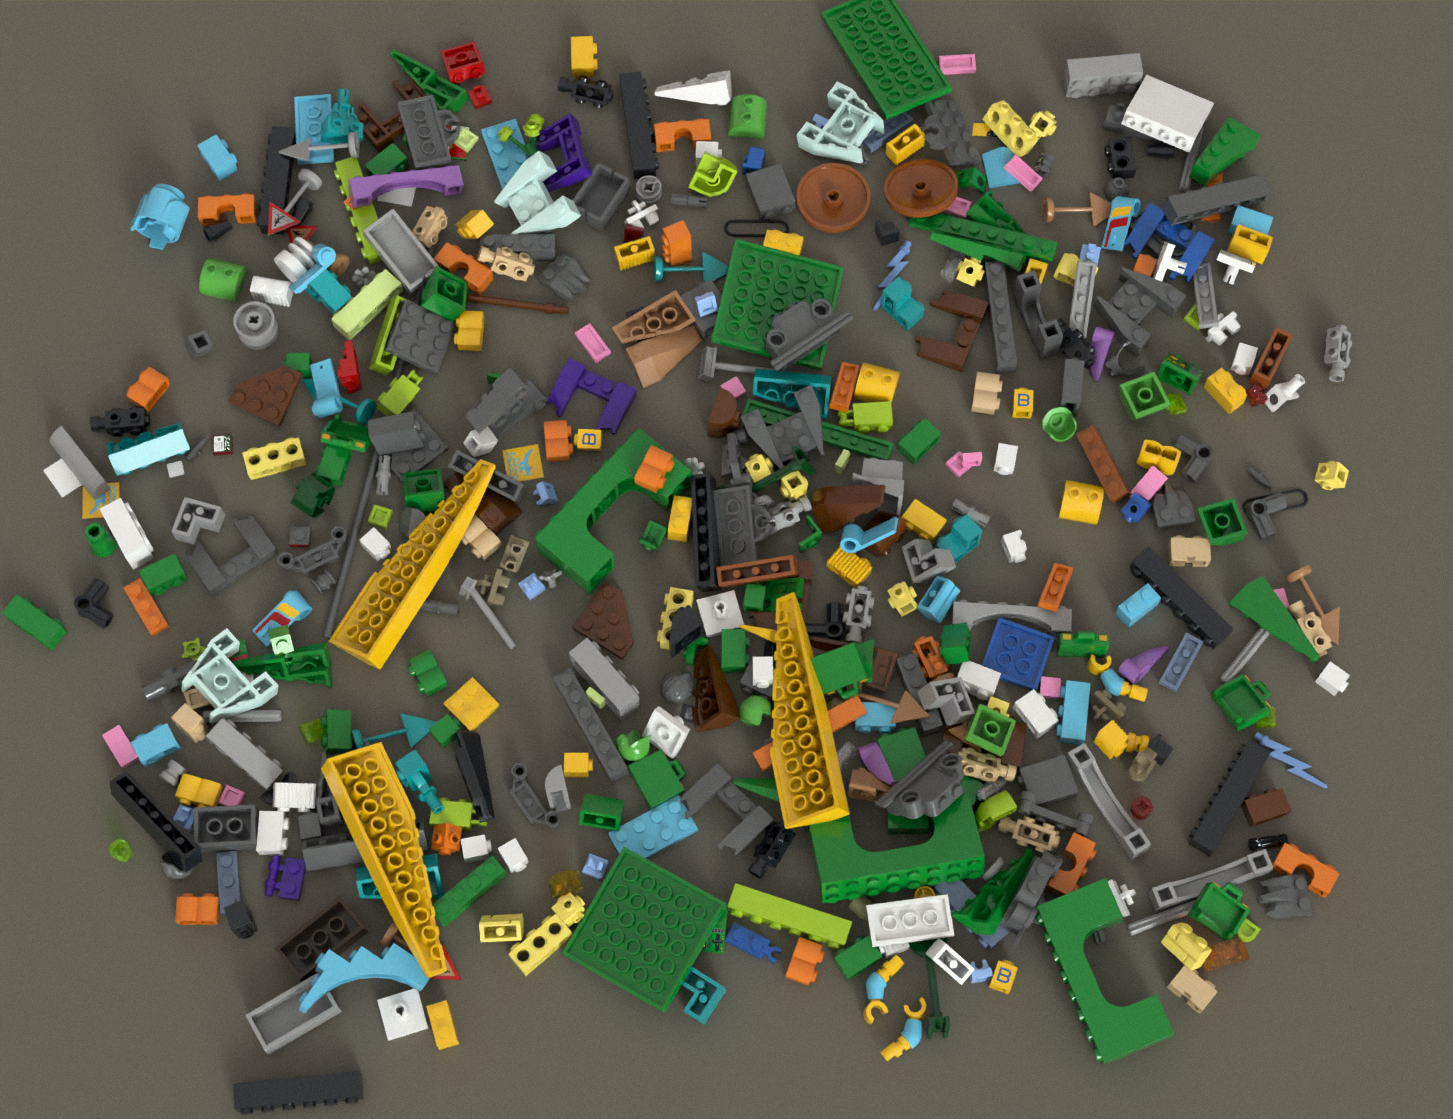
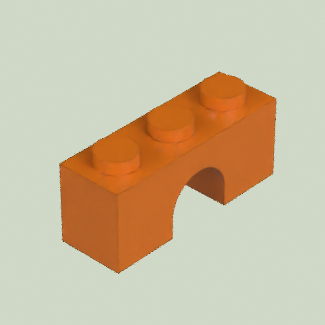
M699 118L693 121L679 120L677 122L654 124L657 152L675 151V141L680 137L689 138L692 141L693 149H696V141L711 142L709 119Z
M244 193L233 196L225 194L215 197L211 195L198 197V219L201 226L220 222L221 215L227 211L235 212L238 224L256 223L257 201L254 194Z
M446 243L434 258V261L440 268L451 274L458 269L467 270L468 273L464 277V281L468 282L467 288L478 295H482L494 280L493 273L488 265L480 264L474 256L466 255L456 245L452 246Z
M1074 832L1063 855L1073 861L1074 869L1071 871L1059 869L1055 877L1050 879L1045 890L1059 897L1079 888L1076 885L1078 879H1083L1088 870L1085 867L1087 860L1092 861L1096 850L1093 849L1096 843Z
M1284 843L1272 863L1273 870L1282 875H1291L1296 868L1305 869L1310 875L1309 890L1323 898H1326L1340 874L1332 865H1324L1317 861L1318 859L1314 855L1299 851V848L1291 843Z

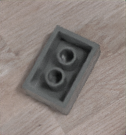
M255 804L195 807L194 841L201 847V853L256 850L259 809Z

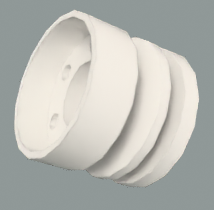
M298 236L293 240L294 243L288 245L291 253L282 250L274 258L277 267L293 283L316 264L311 256L313 246Z

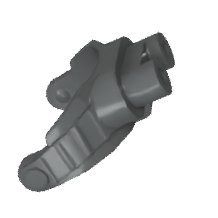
M1129 339L1125 340L1117 348L1115 354L1105 361L1106 367L1111 368L1110 374L1112 377L1125 374L1134 375L1145 369L1144 366L1136 369H1126L1118 362L1121 350L1131 343Z

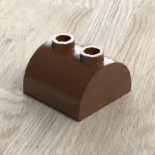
M720 388L707 420L708 436L712 438L726 437L728 433L738 429L741 423V411L737 410L735 397L731 392Z
M879 511L862 530L865 532L897 517L896 533L864 549L876 557L887 556L891 551L889 547L893 543H899L904 537L902 534L906 531L907 525L903 518L899 515Z

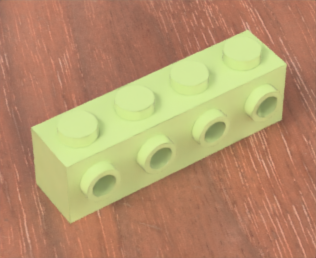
M386 269L376 274L370 284L363 286L357 296L350 298L345 307L334 313L331 319L333 326L348 340H351L384 310L394 297L399 296L403 292L401 282Z

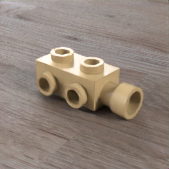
M427 206L412 230V233L424 248L430 249L432 245H435L438 242L439 232L447 226L448 217L440 207L435 206L433 208Z
M481 246L477 257L478 261L490 262L491 271L500 275L510 276L515 280L527 281L528 276H532L535 265L532 264L533 259L527 253L521 252L516 254L508 247H502V249L497 247L496 251L493 252L489 248Z
M1300 600L1287 608L1291 614L1293 613L1296 623L1313 645L1319 657L1327 654L1326 649L1332 647L1331 639L1324 632L1320 618L1314 612L1307 614L1304 610L1305 605Z
M962 748L961 752H957L961 756L966 776L994 783L998 776L1010 782L1015 778L1017 767L1010 764L1007 766L1002 765L1001 759L996 758L991 753L982 754L976 752L973 748Z
M1006 816L1000 820L998 827L999 831L1013 833L1012 838L1017 839V844L1028 847L1029 843L1036 846L1035 850L1042 853L1044 850L1054 851V848L1058 847L1061 838L1058 836L1060 831L1054 830V825L1044 822L1043 825L1035 823L1036 819L1024 816V819L1018 818L1017 822L1013 821L1011 817ZM1028 827L1031 829L1030 835L1025 833V829ZM1046 834L1050 836L1048 842L1044 840Z

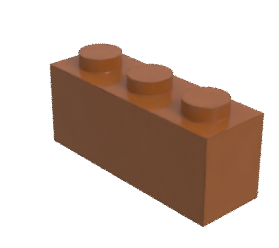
M1275 328L1249 383L1267 390L1293 334L1280 328Z

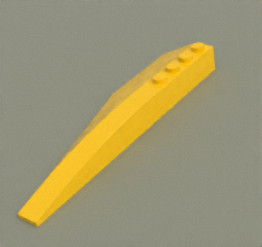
M480 459L463 477L464 481L462 484L455 486L451 490L452 494L447 500H442L437 505L439 508L433 514L430 513L409 535V540L396 549L398 552L390 560L387 559L383 563L384 567L378 573L376 571L373 573L328 642L379 670L382 668L440 578L463 538L496 466L493 463Z
M794 592L776 599L775 623L777 624V633H775L776 651L774 652L776 667L773 671L772 700L774 701V710H772L773 729H771L773 743L772 747H770L773 771L786 829L829 822L850 814L824 694L811 661L814 655Z
M382 742L328 758L321 768L323 775L394 922L427 978L446 972L447 967L443 948L439 941V928L436 926L434 917L436 914L434 907H432V894L426 865L423 863V851L419 844V832L415 824V812Z

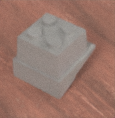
M864 458L862 475L853 473L851 486L885 485L883 504L875 509L878 512L883 511L900 516L904 491V480H902L903 462Z

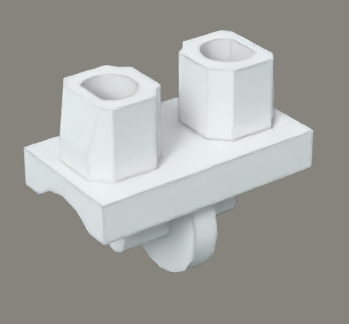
M636 200L632 201V208L628 209V213L630 215L636 214L627 218L624 224L644 228L640 221L643 218H646L650 226L657 223L659 218L656 213L658 209L656 204L642 211L641 209L646 207L645 202L643 201L638 204Z
M1234 311L1225 318L1222 313L1217 315L1219 326L1208 330V335L1205 337L1208 342L1213 340L1220 346L1227 340V336L1223 332L1225 329L1231 335L1240 330L1241 326L1235 320L1237 314Z
M1109 880L1108 884L1122 916H1129L1130 912L1124 899H1126L1128 905L1133 904L1131 896L1136 894L1135 890H1128L1126 884L1120 886L1123 892L1121 893L1116 881Z

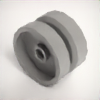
M254 301L243 304L233 317V325L241 343L247 348L262 350L271 346L276 341L279 334V326L272 309L265 303Z

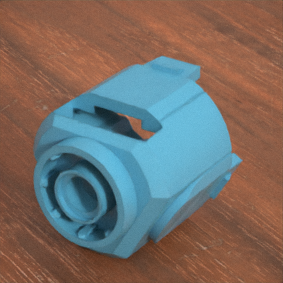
M156 184L140 200L129 230L134 231L136 229L140 234L151 239L149 246L155 249L163 250L167 243L178 241L190 211L188 204L184 202V194L171 185Z

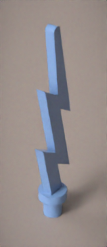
M905 240L904 244L900 246L897 255L886 266L895 268L877 288H886L890 285L893 279L909 262L900 261L905 255L910 253L909 248L912 244L910 241ZM882 295L875 304L873 311H876L881 305Z
M1259 731L1255 734L1253 738L1260 742L1259 745H1265L1275 750L1269 756L1294 767L1287 771L1324 789L1328 787L1323 782L1303 771V769L1313 766L1283 753L1291 750V748L1268 739L1269 736H1264Z

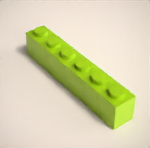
M353 157L335 162L337 169L334 170L337 181L341 180L342 185L339 188L342 196L346 195V197L349 196V179L357 176L363 177L358 160ZM372 201L370 206L357 207L356 210L346 205L347 211H351L353 215L350 217L352 226L358 229V232L355 233L358 243L362 242L364 248H361L363 258H368L370 265L382 261L363 237V230L378 220Z
M736 883L728 903V911H731L730 914L742 918L743 915L749 917L750 921L761 924L764 922L770 924L769 927L775 930H781V928L789 930L788 933L793 936L800 937V935H804L812 942L820 943L822 941L828 943V947L837 950L845 947L852 921Z

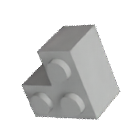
M184 497L171 533L176 540L194 545L200 528L219 533L225 513L220 506Z
M914 539L902 547L913 583L928 584L934 581L937 575L942 576L956 568L951 550L938 548L933 550L930 540Z
M961 677L929 682L917 692L924 710L941 709L947 726L963 723L975 714Z

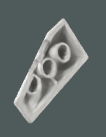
M728 70L707 74V77L702 80L696 77L691 78L685 84L675 82L659 86L655 90V96L717 104L719 106L726 105L732 98L731 72Z

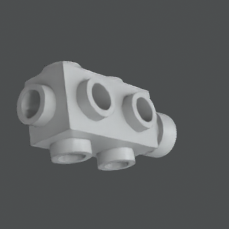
M1337 325L1327 329L1324 363L1332 368L1329 371V380L1333 382L1344 381L1345 371L1343 369L1348 368L1351 362L1349 357V350L1352 346V341L1350 340L1351 333L1347 331L1345 325Z
M807 496L798 498V501L794 503L791 501L781 502L776 507L769 509L772 518H762L760 526L764 527L766 524H772L773 529L770 535L775 534L784 527L793 526L795 522L800 521L798 513L812 510Z
M857 586L856 589L852 588V593H847L846 605H849V611H844L843 623H846V630H849V633L846 635V642L861 643V632L865 633L866 627H870L872 616L868 615L869 608L873 609L875 597H871L872 591H868V588L865 586ZM857 602H862V603H863V606L860 605V604L857 605L856 603H857ZM854 620H859L860 623H855V622H853V621H854Z

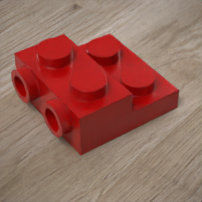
M475 41L440 51L451 83H462L465 79L479 78L482 74H486Z
M349 340L344 341L345 348L342 349L344 359L339 360L340 367H337V372L341 385L346 387V392L356 393L358 390H362L356 350L353 341Z

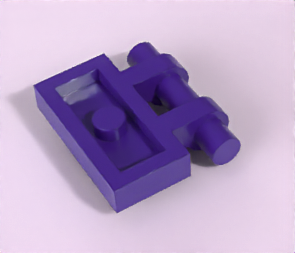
M273 855L272 861L268 865V880H265L264 885L266 888L265 896L272 897L273 891L279 890L278 897L280 899L299 901L306 871L305 861L303 859L286 857L285 865L279 864L280 856ZM277 872H283L281 883L275 882Z

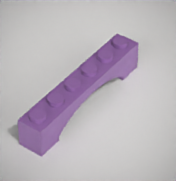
M447 165L441 168L430 167L424 170L392 172L384 175L357 176L349 179L348 190L352 207L354 208L370 206L371 201L378 196L397 189L427 188L442 192L444 196L462 194L464 184L459 165Z

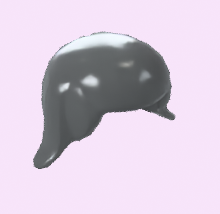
M167 853L161 856L159 862L162 872L167 877L173 879H183L189 876L194 869L193 867L188 872H185Z

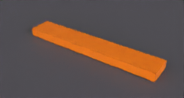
M858 695L828 711L832 733L867 714V710ZM773 742L753 752V756L762 771L773 766L770 755V747H772Z

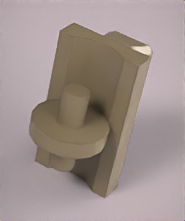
M511 534L499 567L518 573L530 540Z
M497 568L492 573L490 582V576L484 575L483 580H477L476 584L480 588L479 594L485 595L487 590L484 601L488 606L491 604L503 605L505 595L496 591L498 587L507 589L510 578L503 575L502 570Z
M1107 689L1097 690L1089 700V705L1096 713L1094 716L1096 721L1102 718L1105 722L1115 720V723L1118 724L1124 715L1126 706L1121 702H1117L1114 705L1110 701L1112 695Z
M1148 747L1144 752L1140 750L1126 771L1129 777L1134 781L1143 783L1157 762L1154 760L1157 753Z

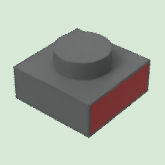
M291 526L290 547H310L311 527Z

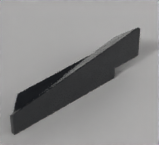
M457 730L456 735L460 748L454 749L456 762L479 823L494 819L495 814L480 735Z

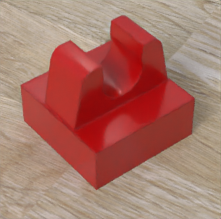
M479 84L473 87V90L468 91V96L475 110L492 103L485 85L480 86Z

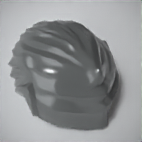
M682 670L666 673L659 684L662 697L674 703L686 701L692 695L694 688L691 674Z

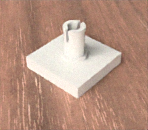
M1164 242L1152 278L1162 281L1167 269L1183 275L1185 270L1178 268V266L1186 268L1187 263L1171 258L1175 245Z
M1220 250L1217 258L1218 261L1229 265L1223 281L1227 282L1231 275L1229 284H1234L1239 269L1253 273L1256 265L1254 261L1224 250Z
M734 590L696 600L706 638L722 634V629H743L740 625H744Z
M658 706L654 709L642 737L651 735L650 743L658 749H662L666 755L674 759L678 755L690 729L684 725L681 717H673Z
M414 988L377 1000L388 1041L428 1029L417 989Z

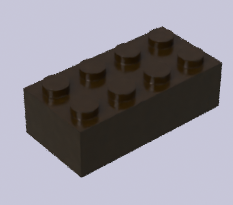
M339 896L274 949L297 978L303 982L318 973L315 971L318 965L315 962L322 952L326 954L330 949L337 955H340L368 933V930L342 897Z

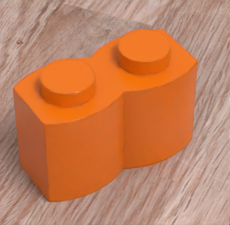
M148 367L140 373L139 380L128 388L126 396L129 402L149 412L171 383L168 377Z
M567 420L544 422L547 462L570 460V455H573V445L568 443V437H572L571 425H567Z
M651 445L635 475V484L653 492H657L659 488L662 489L666 478H664L667 471L671 472L674 466L673 455Z
M191 893L182 894V897H177L175 922L180 925L219 924V898L215 897V894L204 893L202 897H195V894Z
M799 937L785 978L809 986L810 982L814 983L818 973L817 970H814L816 963H821L825 951L821 950L823 945Z

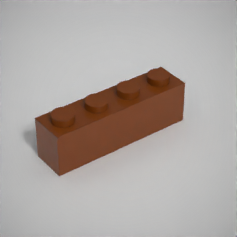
M1091 425L1077 433L1076 435L1110 501L1117 504L1131 496L1132 493L1099 429Z
M795 555L716 567L718 585L721 588L800 576L797 556Z

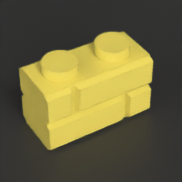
M523 914L494 915L493 917L491 915L482 916L479 922L480 941L522 940L525 933Z
M1181 922L1171 926L1161 943L1190 970L1198 969L1205 962L1212 949L1207 946L1208 943L1204 938L1198 937L1192 932L1191 926Z

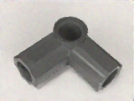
M1183 433L1174 448L1191 457L1181 475L1189 482L1195 483L1206 466L1211 463L1213 449L1210 445L1202 444ZM1207 453L1208 457L1203 458L1199 454Z
M1281 492L1263 499H1257L1246 508V515L1252 520L1260 540L1277 533L1269 514L1287 508L1286 498ZM1254 506L1260 509V514L1254 511Z

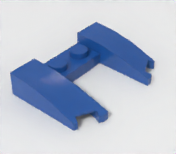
M1150 203L1124 245L1126 247L1131 244L1136 251L1132 254V257L1137 260L1153 234H1158L1186 250L1179 260L1187 263L1186 268L1178 266V268L1185 270L1183 276H1187L1186 282H1189L1213 247L1215 239L1201 231L1195 233L1181 224L1170 225L1164 211ZM1172 271V273L1169 276V279L1175 280V275L1182 274Z

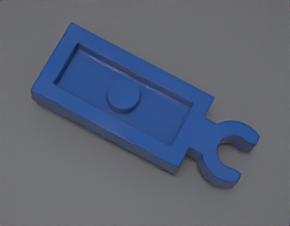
M735 922L725 939L726 943L762 960L764 955L767 956L771 963L777 962V959L773 958L771 954L773 952L781 954L782 952L779 947H769L771 940Z

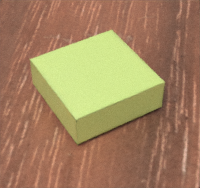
M463 127L459 138L454 144L468 153L479 140V137Z
M843 450L835 464L834 472L842 474L850 460V451Z
M589 687L586 690L587 698L595 706L602 709L606 705L605 698L593 688Z

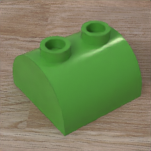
M752 94L735 96L731 100L728 136L764 139L767 116L766 100Z
M208 258L203 265L200 275V293L237 302L248 272L247 266Z
M1155 372L1119 385L1121 403L1126 414L1133 421L1166 409L1171 405Z
M979 704L967 726L964 740L1001 757L1005 753L1016 720Z

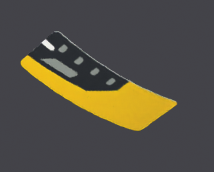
M986 123L973 124L972 136L999 138Z

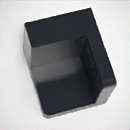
M880 220L876 221L875 233L881 247L899 241L900 231L899 228L895 229L893 222L881 225Z
M1158 733L1149 748L1157 753L1154 760L1162 766L1173 748L1160 740L1162 735Z

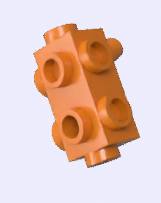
M922 636L915 640L913 644L914 650H911V653L916 654L924 677L927 678L928 682H931L939 676L948 673L949 664L946 665L944 658L940 656L938 641H934L932 636ZM924 650L929 652L927 656L923 654Z

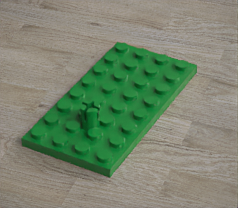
M849 0L821 12V18L886 120L952 92V86L895 0Z

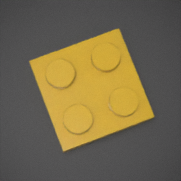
M473 677L443 703L469 732L475 730L500 707L499 703Z

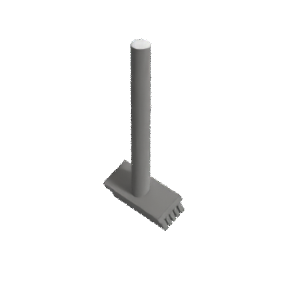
M707 346L701 353L698 378L709 382L714 378L715 369L755 374L756 369H775L716 362L717 348Z
M466 577L460 588L459 595L465 597L467 601L472 596L510 650L516 647V643L476 590L477 580Z

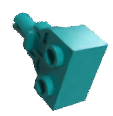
M338 90V104H333L332 111L321 125L320 142L330 144L348 143L350 132H357L359 143L362 141L363 123L358 121L357 116L354 114V107H351L349 104V90Z
M413 750L395 762L398 768L395 772L405 788L410 787L412 792L418 790L420 792L418 796L420 801L426 802L434 814H438L444 809V806L436 796L437 791L435 787H430L427 784L433 778L425 762L417 751Z

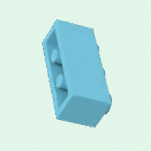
M1066 680L1065 685L1061 686L1060 698H1063V704L1059 705L1058 717H1061V724H1057L1056 736H1059V743L1082 745L1085 742L1090 683Z

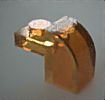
M1232 939L1211 946L1212 951L1203 965L1206 971H1212L1233 963L1249 960L1243 940L1236 941V939Z

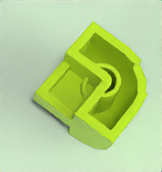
M705 151L694 171L688 188L709 197L721 195L724 192L726 193L731 186L738 169L729 160L723 157H716Z
M1006 790L979 804L974 815L979 833L995 826L997 820L1016 811L1017 806Z

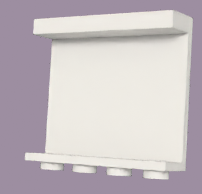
M1146 75L1129 104L1121 124L1190 153L1193 143L1205 120L1207 121L1214 103Z

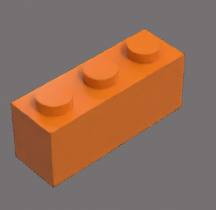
M684 220L662 228L663 236H661L663 245L661 247L664 252L662 253L664 262L666 264L669 263L670 267H678L692 261L691 234Z

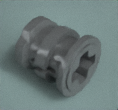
M1049 153L1040 154L1033 170L1043 178L1049 177L1055 158Z
M326 569L322 575L316 576V580H310L313 587L321 595L324 594L323 591L325 589L328 590L331 584L335 585L337 583Z

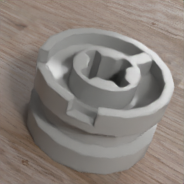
M646 175L637 181L636 196L641 203L644 201L646 205H653L660 200L662 196L661 183L656 177Z

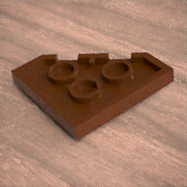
M288 366L279 367L237 384L228 403L281 426L303 373Z
M605 580L574 625L573 630L589 640L595 641L599 646L623 660L633 645L622 590Z

